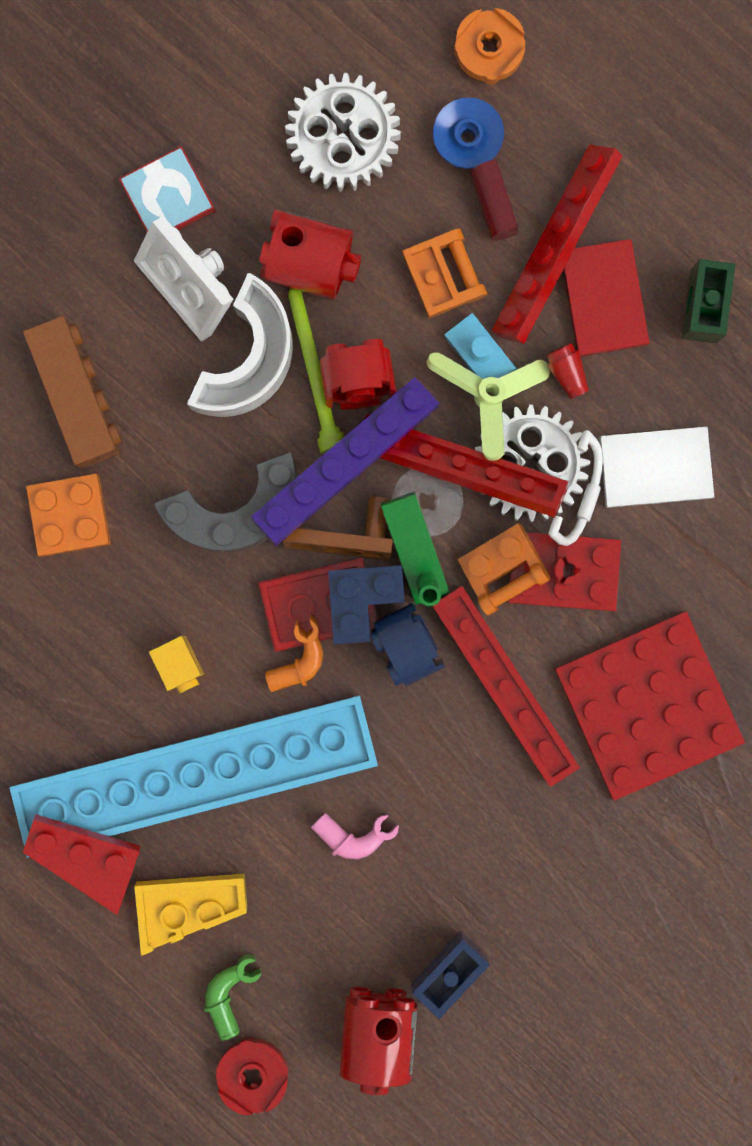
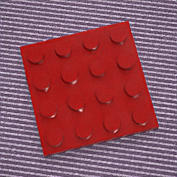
M683 611L554 668L613 801L745 743L687 611Z

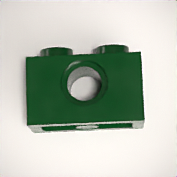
M699 259L691 268L681 339L717 344L726 336L736 264Z

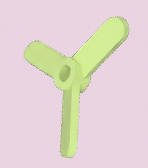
M431 353L426 361L430 370L474 395V400L480 407L482 451L484 457L490 461L499 460L505 451L502 415L503 400L545 381L550 375V369L543 360L534 361L498 379L495 377L483 379L440 353Z

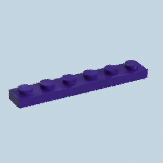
M414 377L251 516V520L276 547L436 410L439 402Z

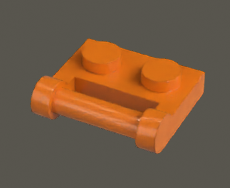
M460 228L402 250V256L428 319L467 303L478 301L488 295L484 284H480L463 245L462 241L465 238ZM450 248L466 290L458 293L441 249Z
M522 524L514 525L457 559L478 597L480 607L488 616L498 611V606L537 583L541 586L550 580L548 571ZM528 563L530 567L529 572L497 591L490 592L487 587L489 584Z

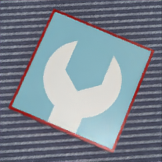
M182 146L119 178L147 232L152 222L162 216L166 218L172 227L179 231L215 212V208Z

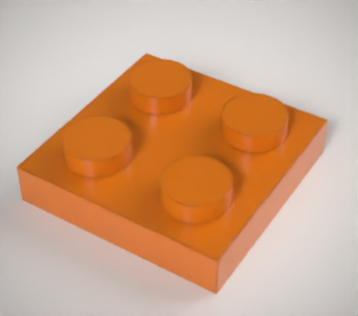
M98 474L26 486L38 557L111 545Z

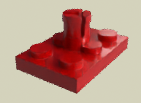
M527 533L548 571L550 580L541 586L538 583L509 599L508 603L616 611L621 540L578 537L574 543L563 546L553 540L549 534ZM528 563L510 572L509 583L530 571Z

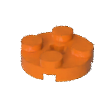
M494 8V11L486 10L483 12L480 9L470 13L461 22L457 30L454 54L462 70L470 77L492 85L499 82V80L511 76L520 66L525 52L524 31L521 23L511 13L498 8ZM494 38L498 41L496 52H486L483 50L484 45L481 42L483 39L491 41Z

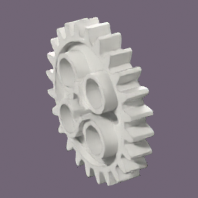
M344 73L342 82H337L334 75L330 74L328 85H324L321 80L316 79V91L313 92L306 86L303 88L306 100L295 97L294 105L299 111H288V119L293 124L285 125L286 134L293 137L286 140L287 148L296 149L291 154L292 161L298 162L303 160L299 166L300 173L303 174L312 170L310 176L312 183H315L320 177L324 178V189H328L332 181L337 182L339 192H342L345 182H349L352 189L356 191L357 180L360 179L367 186H370V174L373 173L381 178L383 171L380 165L391 167L392 159L388 154L398 153V145L392 141L400 140L401 131L393 129L400 125L399 116H390L395 111V104L388 103L384 105L387 99V92L382 91L375 95L376 83L373 81L366 88L363 87L361 75L358 76L355 83L349 82L348 73ZM342 102L350 103L354 107L352 111L344 114L338 112L335 108ZM326 109L331 114L334 122L325 114H322L321 111ZM336 124L343 132L349 129L351 142L343 133L337 136ZM317 125L327 129L326 134L321 137H314L309 134V131ZM365 128H371L377 132V136L366 140L360 137L359 133ZM353 144L356 145L360 150L364 151L365 155L360 156L355 150ZM340 151L351 155L350 160L346 163H337L332 157Z
M529 405L526 415H522L519 408L514 407V418L512 419L502 412L504 455L512 457L515 464L524 466V458L507 445L508 441H513L528 459H532L534 456L538 458L539 461L536 466L541 472L569 481L568 490L563 502L571 506L574 500L569 493L581 494L583 489L576 482L586 481L589 477L580 471V468L590 464V460L580 458V455L584 452L577 450L576 442L582 436V432L571 435L569 430L573 425V421L571 420L561 425L559 423L561 412L555 414L551 419L548 417V407L544 406L540 415H535L533 405ZM526 430H534L540 436V444L536 447H527L521 441V434ZM481 446L475 447L476 451L483 453ZM555 454L560 455L566 462L565 470L558 473L551 471L547 466V458ZM492 497L489 503L492 507L501 502L503 504L502 515H505L510 508L515 510L514 518L516 521L521 517L522 512H527L529 522H533L536 511ZM561 505L557 512L558 515L563 512ZM540 513L544 520L549 519L548 515Z

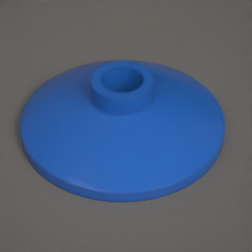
M460 98L450 102L439 112L433 127V141L440 156L449 164L462 169H473L482 163L493 160L500 151L504 139V126L500 115L490 104L477 98ZM464 133H471L474 136V140L467 143L462 140L461 136Z

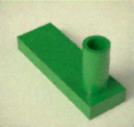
M415 491L381 502V508L415 604L422 603L425 606L436 605L440 601L441 596L450 592Z

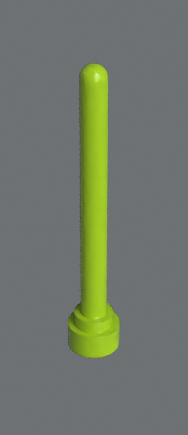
M290 288L288 298L322 429L319 431L320 438L317 439L320 454H325L345 437V433L340 432V428L335 426L331 408L325 404L319 359L302 291Z

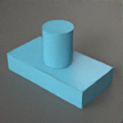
M473 313L444 334L446 341L468 369L483 379L495 377L498 379L516 370L513 363Z

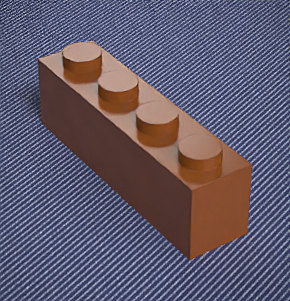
M64 316L23 331L74 465L83 469L121 454L118 444L122 443L123 440L116 423L110 424L105 411L110 409L109 403L103 390L97 391L92 378L97 376L90 357L84 358L79 345L84 344V339L76 323L71 325Z

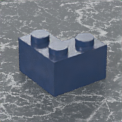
M402 565L328 571L333 643L370 642L368 605L404 603Z

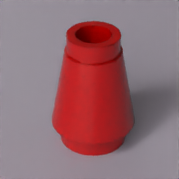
M572 343L546 355L549 361L546 364L570 399L589 391L579 349L575 350Z

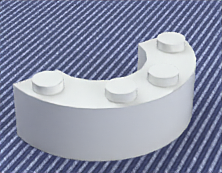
M250 273L247 274L233 307L237 315L247 321L253 330L254 342L251 354L241 366L231 372L212 374L202 371L187 403L190 409L197 413L215 417H229L249 412L272 397L283 383L290 368L293 339L284 307L272 289Z

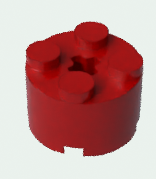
M369 339L362 342L360 346L347 347L346 344H333L326 347V355L320 359L319 364L327 407L333 409L334 402L340 403L341 410L364 409L380 405V397L388 395L390 399L397 393L391 352L388 348L384 347L383 340Z

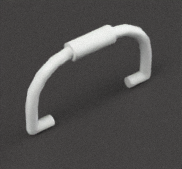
M588 430L583 431L577 450L586 452L589 444L593 450L594 466L591 482L586 486L576 516L578 521L572 532L566 537L559 533L563 520L560 516L553 518L549 529V536L563 546L574 543L582 533L586 522H590L601 490L599 483L603 466L602 448L598 440Z

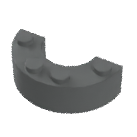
M291 452L258 464L259 480L256 493L247 505L235 512L219 514L207 511L200 506L194 494L189 490L154 504L168 527L182 539L195 546L223 553L247 550L268 540L263 532L253 523L251 516L297 478L296 465Z

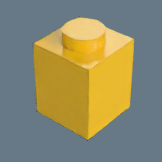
M180 636L149 651L167 691L177 688L179 694L199 685L196 678L204 675V672L186 636Z

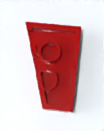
M35 814L23 853L118 915L141 846Z

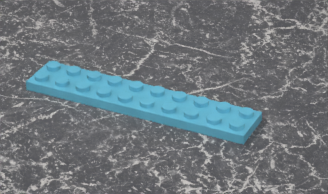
M359 695L29 781L9 788L25 846L35 814L103 835L112 836L376 767L378 763Z

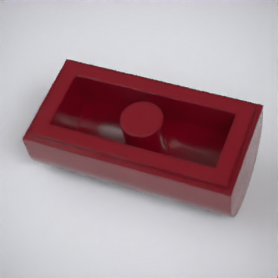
M493 159L474 167L470 174L491 240L498 241L518 235V225L498 162Z

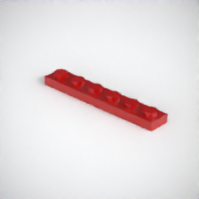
M589 144L491 330L499 338L524 344L623 157L616 148Z
M413 429L380 457L383 460L554 518L568 490L569 481L503 459L490 461L484 457L482 452Z
M463 586L442 598L436 605L432 606L547 785L552 787L580 768Z

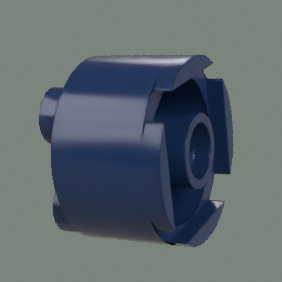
M414 603L375 621V628L370 633L378 652L386 651L390 659L387 669L396 686L403 683L407 687L445 668L442 658L435 661V658L439 657L436 652L438 648L420 614L414 617L412 615L416 611Z

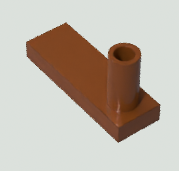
M369 497L364 536L297 528L283 540L284 549L390 561L393 539L386 538L387 522L381 508V502L389 499Z

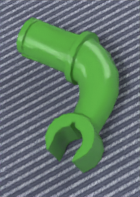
M243 955L237 961V965L216 974L208 984L203 1009L205 1012H209L221 1041L228 1040L240 1032L229 1005L231 998L228 992L239 981L253 983L259 979L262 974L261 968L253 972L244 971V967L248 963L256 961L255 955Z

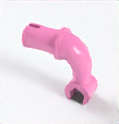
M324 813L311 828L333 850L331 853L333 856L339 855L345 859L358 860L371 855L384 840L394 838L398 833L399 826L396 824L390 832L380 831L381 823L388 817L387 814L380 815L375 819L372 831L365 836L356 838L352 833L347 834L328 814Z

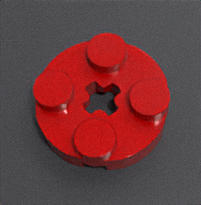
M253 1037L243 1038L225 1051L217 1066L216 1079L220 1098L228 1108L242 1115H252L253 1113L263 1111L264 1113L268 1112L281 1102L286 1093L289 1065L281 1051L270 1042ZM255 1068L259 1070V1077L262 1081L260 1083L254 1081L251 1085L246 1084V1075L243 1072L246 1069L253 1070Z

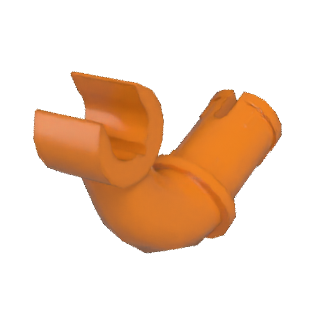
M310 614L312 628L308 632L300 628L298 619H296L294 625V635L304 646L303 657L301 659L296 658L295 663L265 671L266 681L271 692L300 683L302 686H306L307 681L312 679L321 668L323 650L318 638L319 622L313 615Z

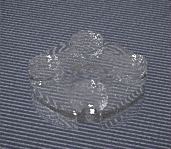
M413 469L399 479L395 486L393 498L415 491L420 504V494L424 493L429 496L433 493L436 495L437 499L434 501V504L437 508L433 511L428 508L422 510L431 537L443 535L455 526L461 516L463 507V494L460 485Z

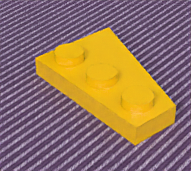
M244 874L137 881L134 886L141 956L152 952L154 948L171 942L172 944L182 940L188 934L203 928L209 929L247 913Z

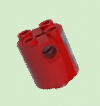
M275 209L270 224V231H273L271 242H264L260 254L259 263H263L260 278H264L265 281L335 301L342 282L355 283L360 268L362 255L351 252L354 230L286 210Z
M351 987L350 995L346 997L339 1075L345 1080L360 1084V1091L362 1093L386 1095L389 1092V1087H398L411 1082L418 1006L414 999L407 998L406 990L388 988L385 990V994L372 993V990L366 987Z

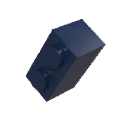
M460 931L411 983L412 994L440 1019L490 966L487 955Z

